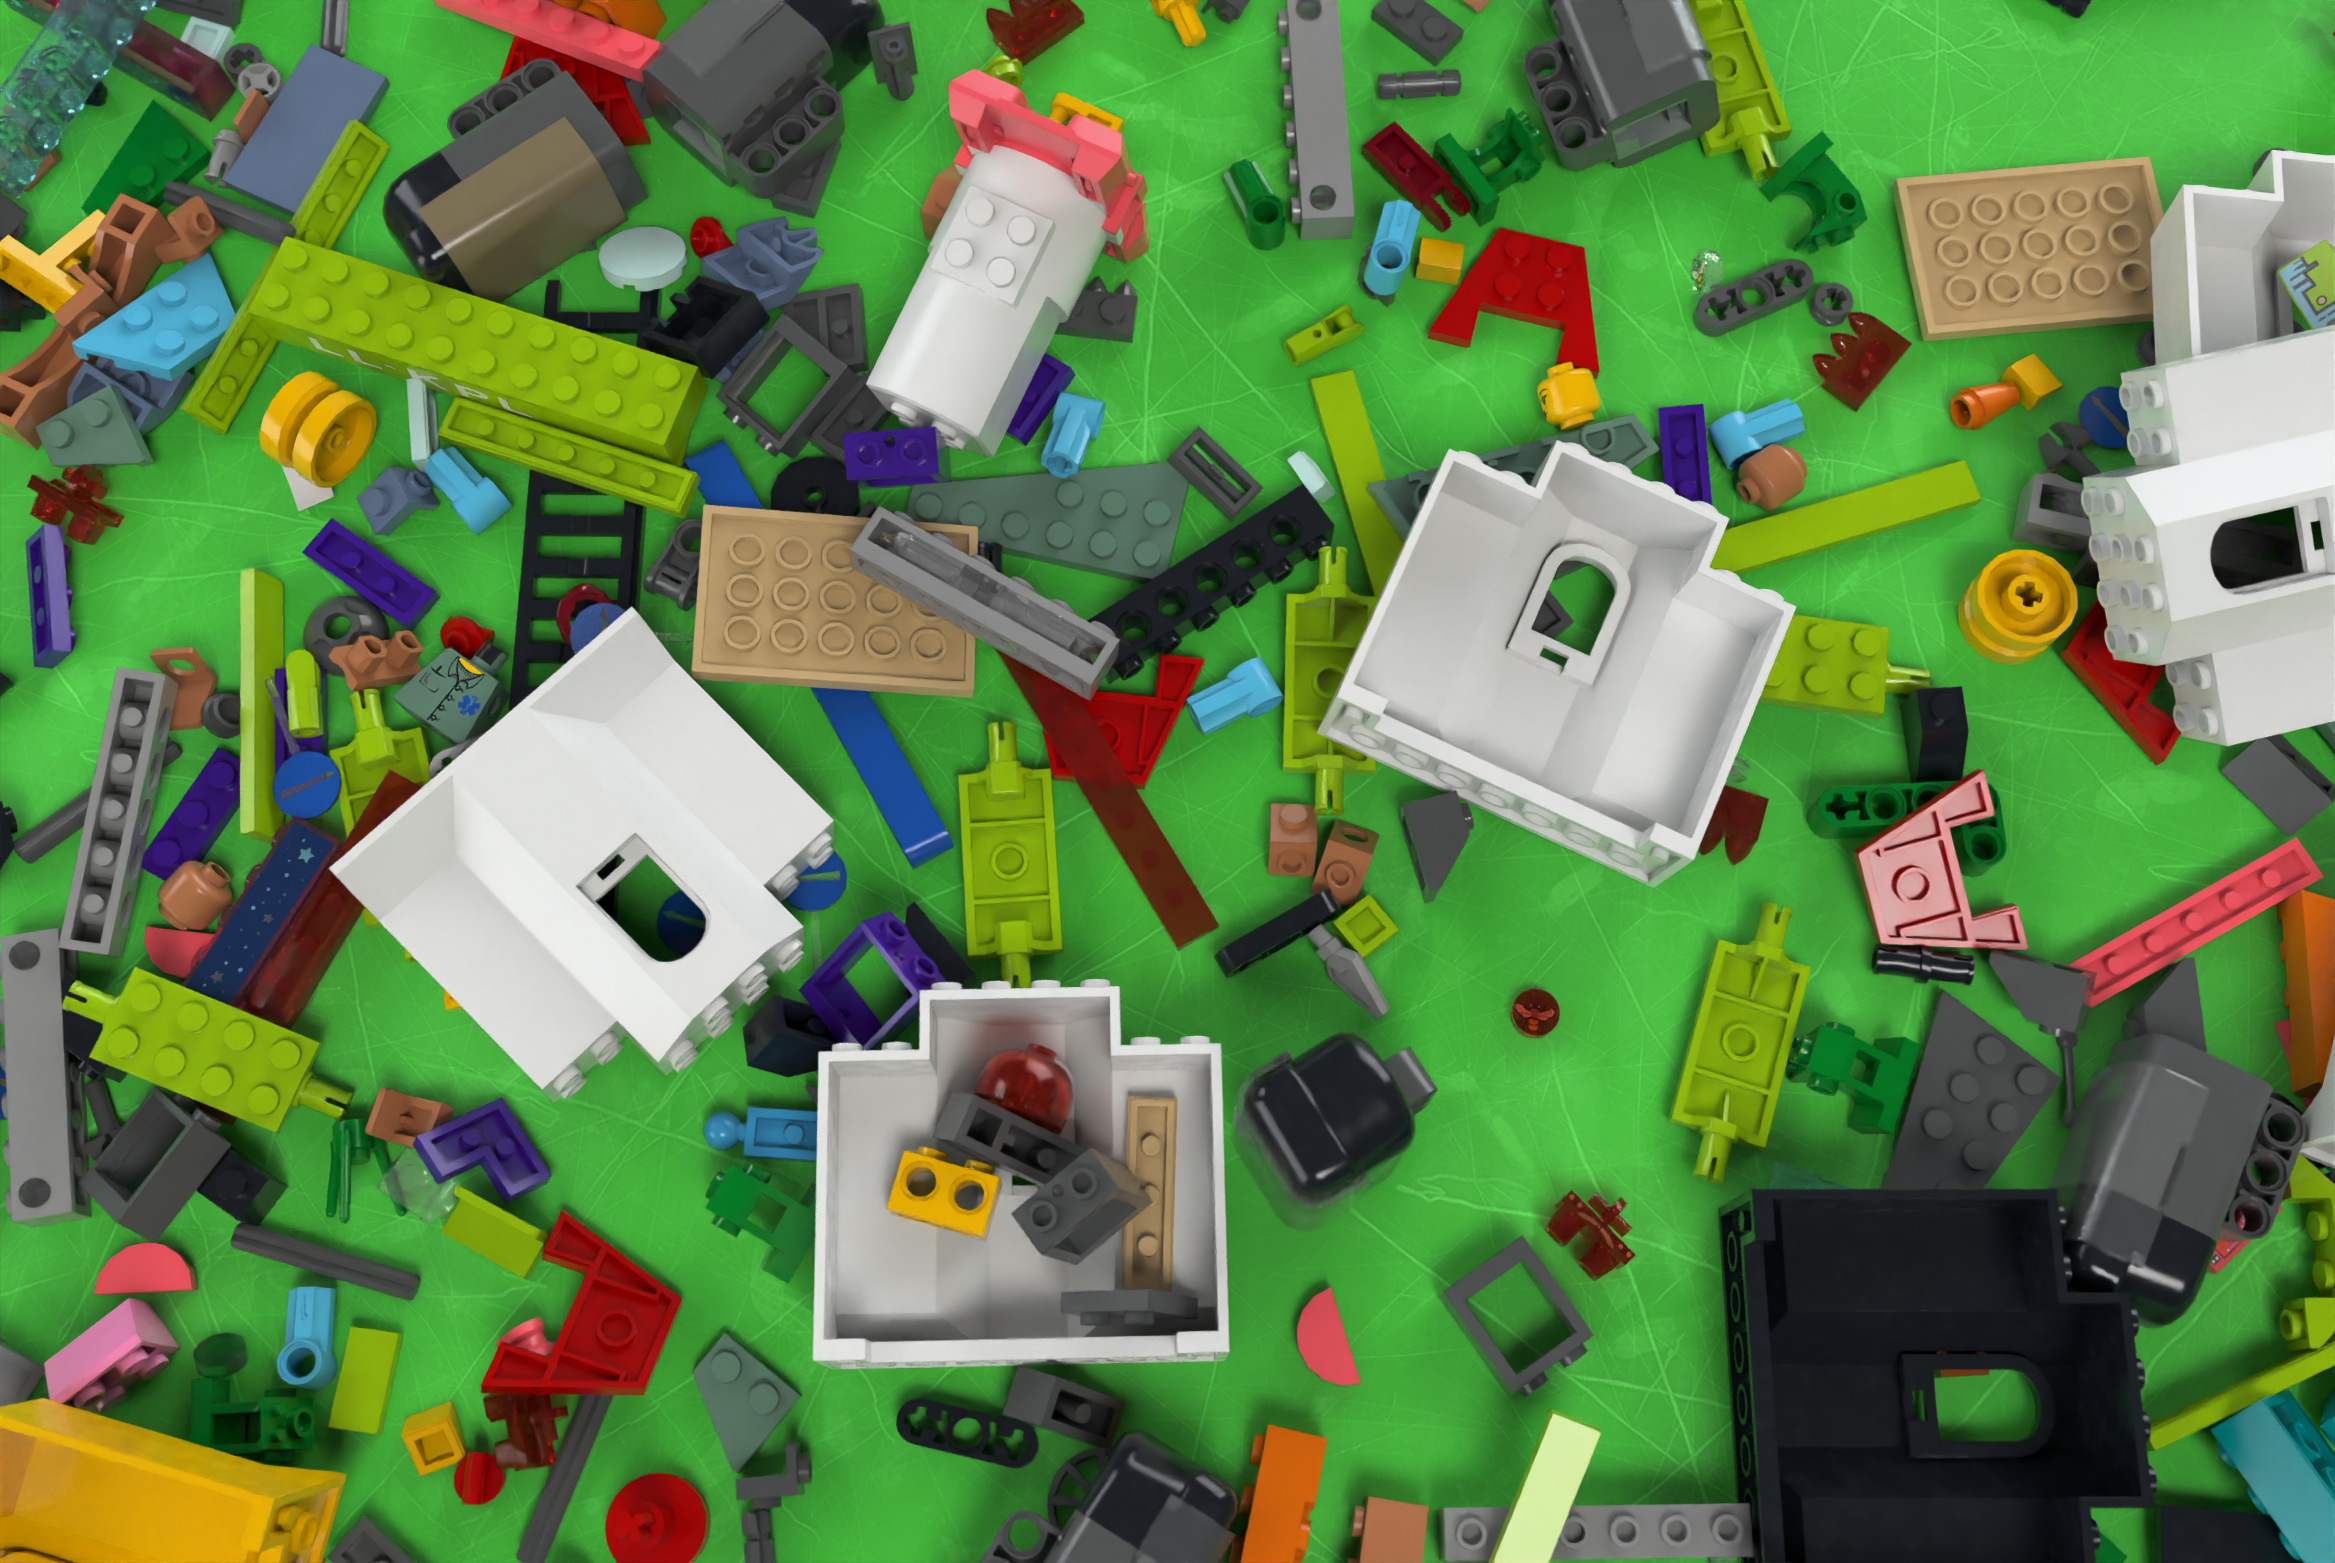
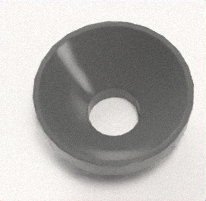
M338 596L325 601L311 613L303 631V642L306 651L311 653L318 665L321 664L327 670V674L344 678L345 673L343 669L329 658V654L334 647L353 645L358 637L373 635L380 640H389L390 634L387 620L380 610L370 602L355 596ZM337 617L350 619L351 628L346 636L340 639H331L327 636V626L333 619Z

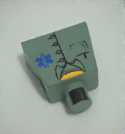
M487 641L470 661L452 648L445 649L398 690L392 698L405 712L454 745L487 732L495 724L508 701L509 693L493 676L506 662L508 657Z

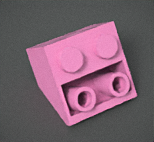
M128 1298L44 1363L49 1399L88 1412L105 1413L122 1403L128 1396L126 1390L140 1379H150L163 1371L170 1363L168 1358L179 1350L180 1346L149 1302Z

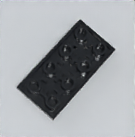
M2153 1504L2154 1563H2304L2302 1559L2296 1560L2286 1550L2279 1537L2281 1529L2271 1515Z

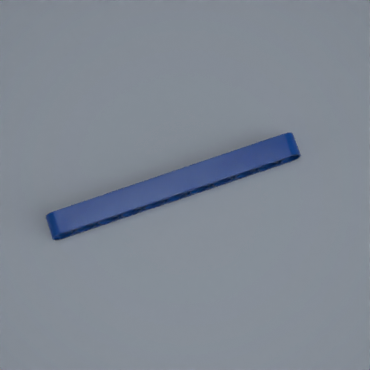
M723 439L683 459L686 468L689 471L696 472L701 478L697 488L707 505L763 509ZM810 687L911 867L915 869L954 848L955 846L949 833L868 691Z

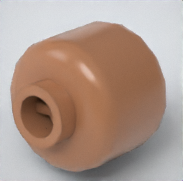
M1771 444L1742 462L1739 468L1740 481L1737 483L1738 492L1747 504H1755L1762 510L1772 511L1803 491L1807 467L1800 454L1793 448Z
M197 861L184 862L159 887L158 898L160 904L158 905V910L171 925L180 930L187 931L190 928L194 930L205 929L232 902L233 894L228 886L231 880L230 876L222 867L211 861L206 865Z

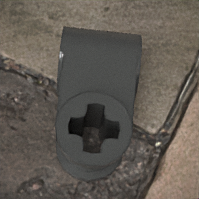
M688 519L675 529L662 554L649 569L644 583L645 591L653 595L660 593L676 601L678 608L684 611H689L697 602L700 551L689 552L688 549L694 541L701 539L702 520Z

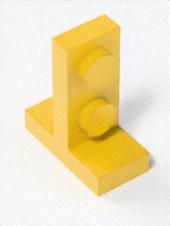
M97 209L40 256L7 235L0 241V278L50 312L55 313L84 287L68 271V268L75 263L83 270V267L90 262L97 227L105 217V214Z

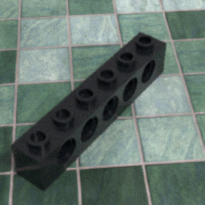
M1304 484L1087 620L1089 623L1097 621L1106 625L1115 633V637L1120 639L1118 657L1105 676L1109 684L1120 677L1122 680L1132 678L1145 666L1144 662L1156 654L1167 655L1182 643L1181 638L1195 629L1198 632L1207 630L1218 621L1220 613L1231 606L1240 608L1246 605L1256 596V590L1269 582L1273 585L1282 582L1291 575L1295 565L1306 558L1309 561L1319 558L1318 550L1320 548L1331 546L1330 543L1332 542L1335 525ZM1285 534L1293 538L1295 542L1282 546L1275 543L1272 538ZM1241 558H1251L1258 565L1253 569H1242L1235 562ZM1205 581H1213L1221 589L1215 593H1205L1198 586ZM1167 605H1177L1184 612L1177 617H1167L1160 610ZM1137 628L1144 631L1146 636L1140 641L1133 642L1125 639L1123 634L1129 629ZM1086 651L1095 662L1098 656L1093 652Z

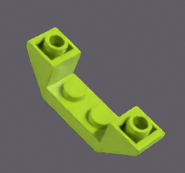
M2299 1153L2280 1204H2309L2310 1212L2307 1216L2306 1225L2310 1238L2314 1240L2316 1261L2313 1265V1280L2316 1287L2320 1290L2321 1298H2299L2282 1302L2283 1311L2280 1315V1329L2283 1337L2287 1340L2288 1352L2319 1349L2335 1332V1184Z

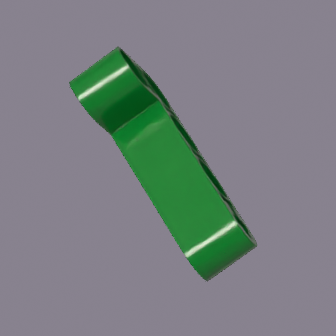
M1958 781L1829 788L1811 805L1807 812V823L1810 830L1823 839L1875 837L1918 808L1917 801L1927 803ZM1989 783L1988 787L1995 815L1950 828L1961 874L1968 877L1983 875L2001 861L2006 854L2007 843L2000 798L1997 791ZM1871 803H1878L1883 806L1887 811L1888 819L1877 817L1872 812ZM1830 807L1831 812H1827L1826 808ZM1844 814L1839 820H1836V815ZM1970 843H1976L1984 849L1986 860L1979 859L1972 853Z

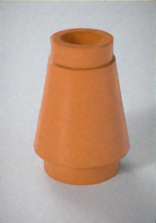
M2010 381L1963 388L1950 401L1949 411L1951 418L1960 429L1979 430L2011 407L2016 406L2019 402V392L2015 384Z

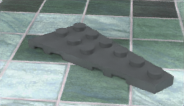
M1942 990L1936 997L1933 1007L1935 1012L1930 1029L1925 1034L1921 1048L1923 1050L1916 1076L1911 1081L1892 1148L1894 1150L1887 1172L1884 1173L1880 1189H1984L2062 1078L1946 991Z

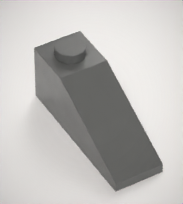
M951 1092L932 1138L973 1158L1042 1187L1087 1150L975 1094ZM1056 1186L1054 1192L1062 1195L1064 1192L1063 1186Z

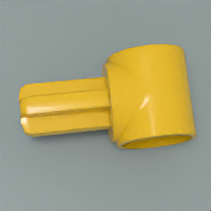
M1150 0L1158 17L1164 16L1167 21H1173L1183 45L1195 48L1206 39V32L1196 13L1200 0Z

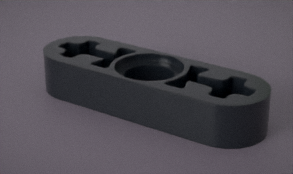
M1331 889L1324 890L1221 949L1214 958L1225 977H1233L1306 936L1319 924L1325 925L1343 911V908Z
M922 1398L906 1402L897 1414L896 1426L900 1436L905 1441L914 1445L1010 1468L1025 1467L1038 1454V1436L1029 1425L1023 1422ZM925 1407L927 1408L926 1417L943 1422L942 1412L952 1413L945 1427V1444L936 1443V1439L940 1434L938 1431L923 1429L920 1437L913 1436V1427L906 1424L908 1415H917L919 1408ZM966 1418L975 1419L982 1428L980 1442L975 1447L969 1449L960 1447L954 1439L955 1426ZM996 1423L1001 1425L996 1435L1012 1438L1015 1430L1023 1431V1440L1030 1443L1029 1452H1020L1017 1460H1012L1009 1458V1449L993 1445L994 1455L984 1454V1450L991 1439L990 1424Z

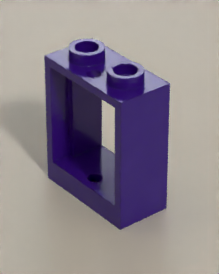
M936 427L843 434L847 481L863 490L952 481L949 446ZM894 437L896 441H886V439Z
M890 910L862 921L804 983L799 991L839 1043L861 1044L862 1051L882 1050L883 1043L893 1042L920 1015V990H932V984L946 982V980L939 973L934 961L925 955L911 937L905 924L897 919ZM873 946L876 947L912 994L906 1003L884 1025L880 1023L845 977Z

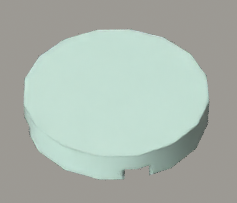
M636 227L623 230L611 236L601 246L598 255L600 269L605 280L621 289H624L623 284L634 285L635 291H651L675 282L683 274L682 268L688 264L687 249L683 239L673 231L660 227Z

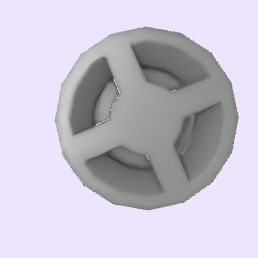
M255 63L242 70L238 76L237 85L245 99L252 89L261 93L265 92L266 95H263V97L271 107L285 83L282 81L279 72L272 65Z

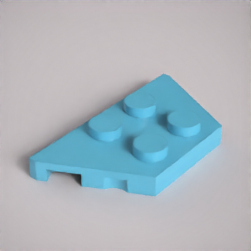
M206 253L72 342L75 355L81 359L89 360L92 354L114 360L115 367L133 372L144 371L152 377L173 381L215 351L235 317V312L211 255Z

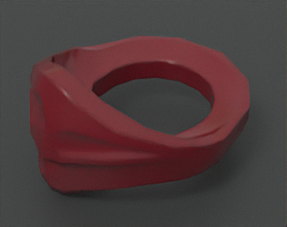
M582 583L575 586L562 597L556 611L557 626L563 640L570 646V614L574 611L577 602L589 600L597 602V605L603 603L614 605L605 592L591 584ZM603 607L602 612L605 614V619L609 618Z

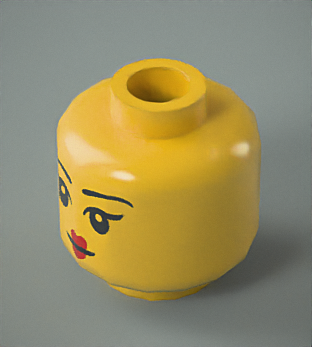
M1572 362L1559 364L1546 370L1548 378L1538 385L1537 394L1547 423L1559 426L1561 431H1567L1594 421L1593 414L1599 410L1601 401L1591 371L1586 368L1574 369Z

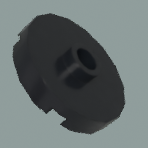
M806 457L791 463L777 476L771 489V509L855 517L860 512V492L858 486L847 481L846 468L841 463L825 457ZM813 493L822 495L821 499L817 502H809L807 500Z

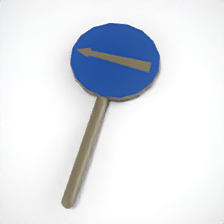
M2113 386L2098 387L2086 394L2079 405L2077 415L2079 427L2089 433L2081 440V449L2089 442L2107 450L2126 447L2130 428L2127 411L2120 402L2119 388ZM2059 463L2051 469L2046 468L2041 474H2054L2065 463Z

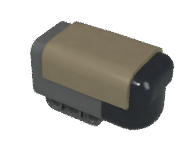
M536 59L459 106L450 114L447 127L454 141L405 171L391 183L384 196L383 218L391 237L423 280L500 303L627 220L625 212L648 198V195L624 145L572 76L566 70L562 72L551 60Z

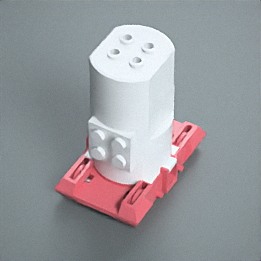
M972 69L951 80L948 86L950 117L963 142L953 162L963 178L928 246L930 255L866 385L889 412L899 417L898 421L909 428L936 427L949 447L959 451L964 449L982 456L994 457L1059 323H1064L1068 320L1100 253H1104L1127 264L1147 252L1149 248V229L1145 211L1146 203L1143 200L1148 189L1144 176L1133 172L1122 133L1078 114H1074L1067 126L1033 112L1032 108L1027 106L1029 102L1023 91L979 70Z

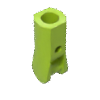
M1350 305L1338 308L1319 322L1283 341L1285 354L1295 368L1331 349L1355 340L1364 332L1363 324L1360 322L1356 323L1351 316L1353 309ZM1337 326L1340 332L1333 335L1329 329Z
M300 649L295 650L288 655L285 663L287 686L289 688L287 690L289 732L296 738L317 737L324 734L322 696L320 693V667L310 652Z

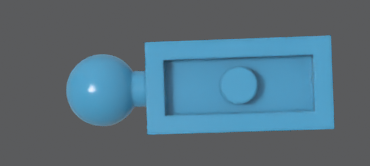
M748 1107L746 1123L740 1122L734 1114L722 1111L711 1115L704 1125V1138L714 1149L728 1150L733 1148L738 1142H744L743 1156L745 1158L817 1163L818 1112Z

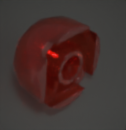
M1029 1043L1027 1050L1010 1048L996 1054L985 1065L972 1093L1052 1133L1062 1132L1069 1118L1074 1100L1073 1083L1067 1071L1054 1062L1056 1053L1034 1043Z

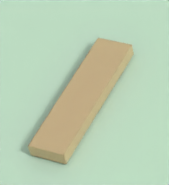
M1128 1097L1126 1166L1153 1203L1124 1226L1122 1290L1152 1289L1172 1293L1178 1098Z

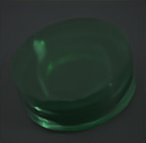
M235 1333L212 1335L197 1345L193 1352L197 1372L204 1378L219 1379L233 1375L240 1371L249 1359L244 1338Z

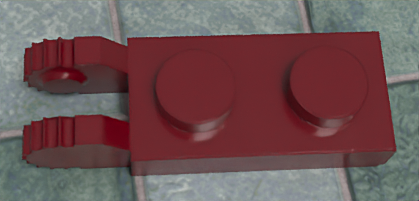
M1392 122L1362 146L1361 154L1410 203H1413V206L1418 211L1422 210L1426 220L1438 231L1445 232L1452 225L1448 213L1435 200L1440 194L1446 205L1453 209L1457 215L1464 217L1470 212L1471 205L1468 197L1452 182V177L1397 122Z

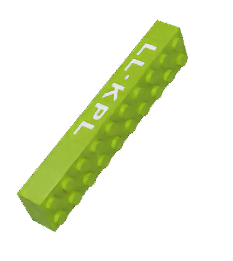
M285 236L248 311L267 337L407 381L406 379H415L425 383L429 389L453 397L459 396L674 466L678 461L708 391L698 366Z

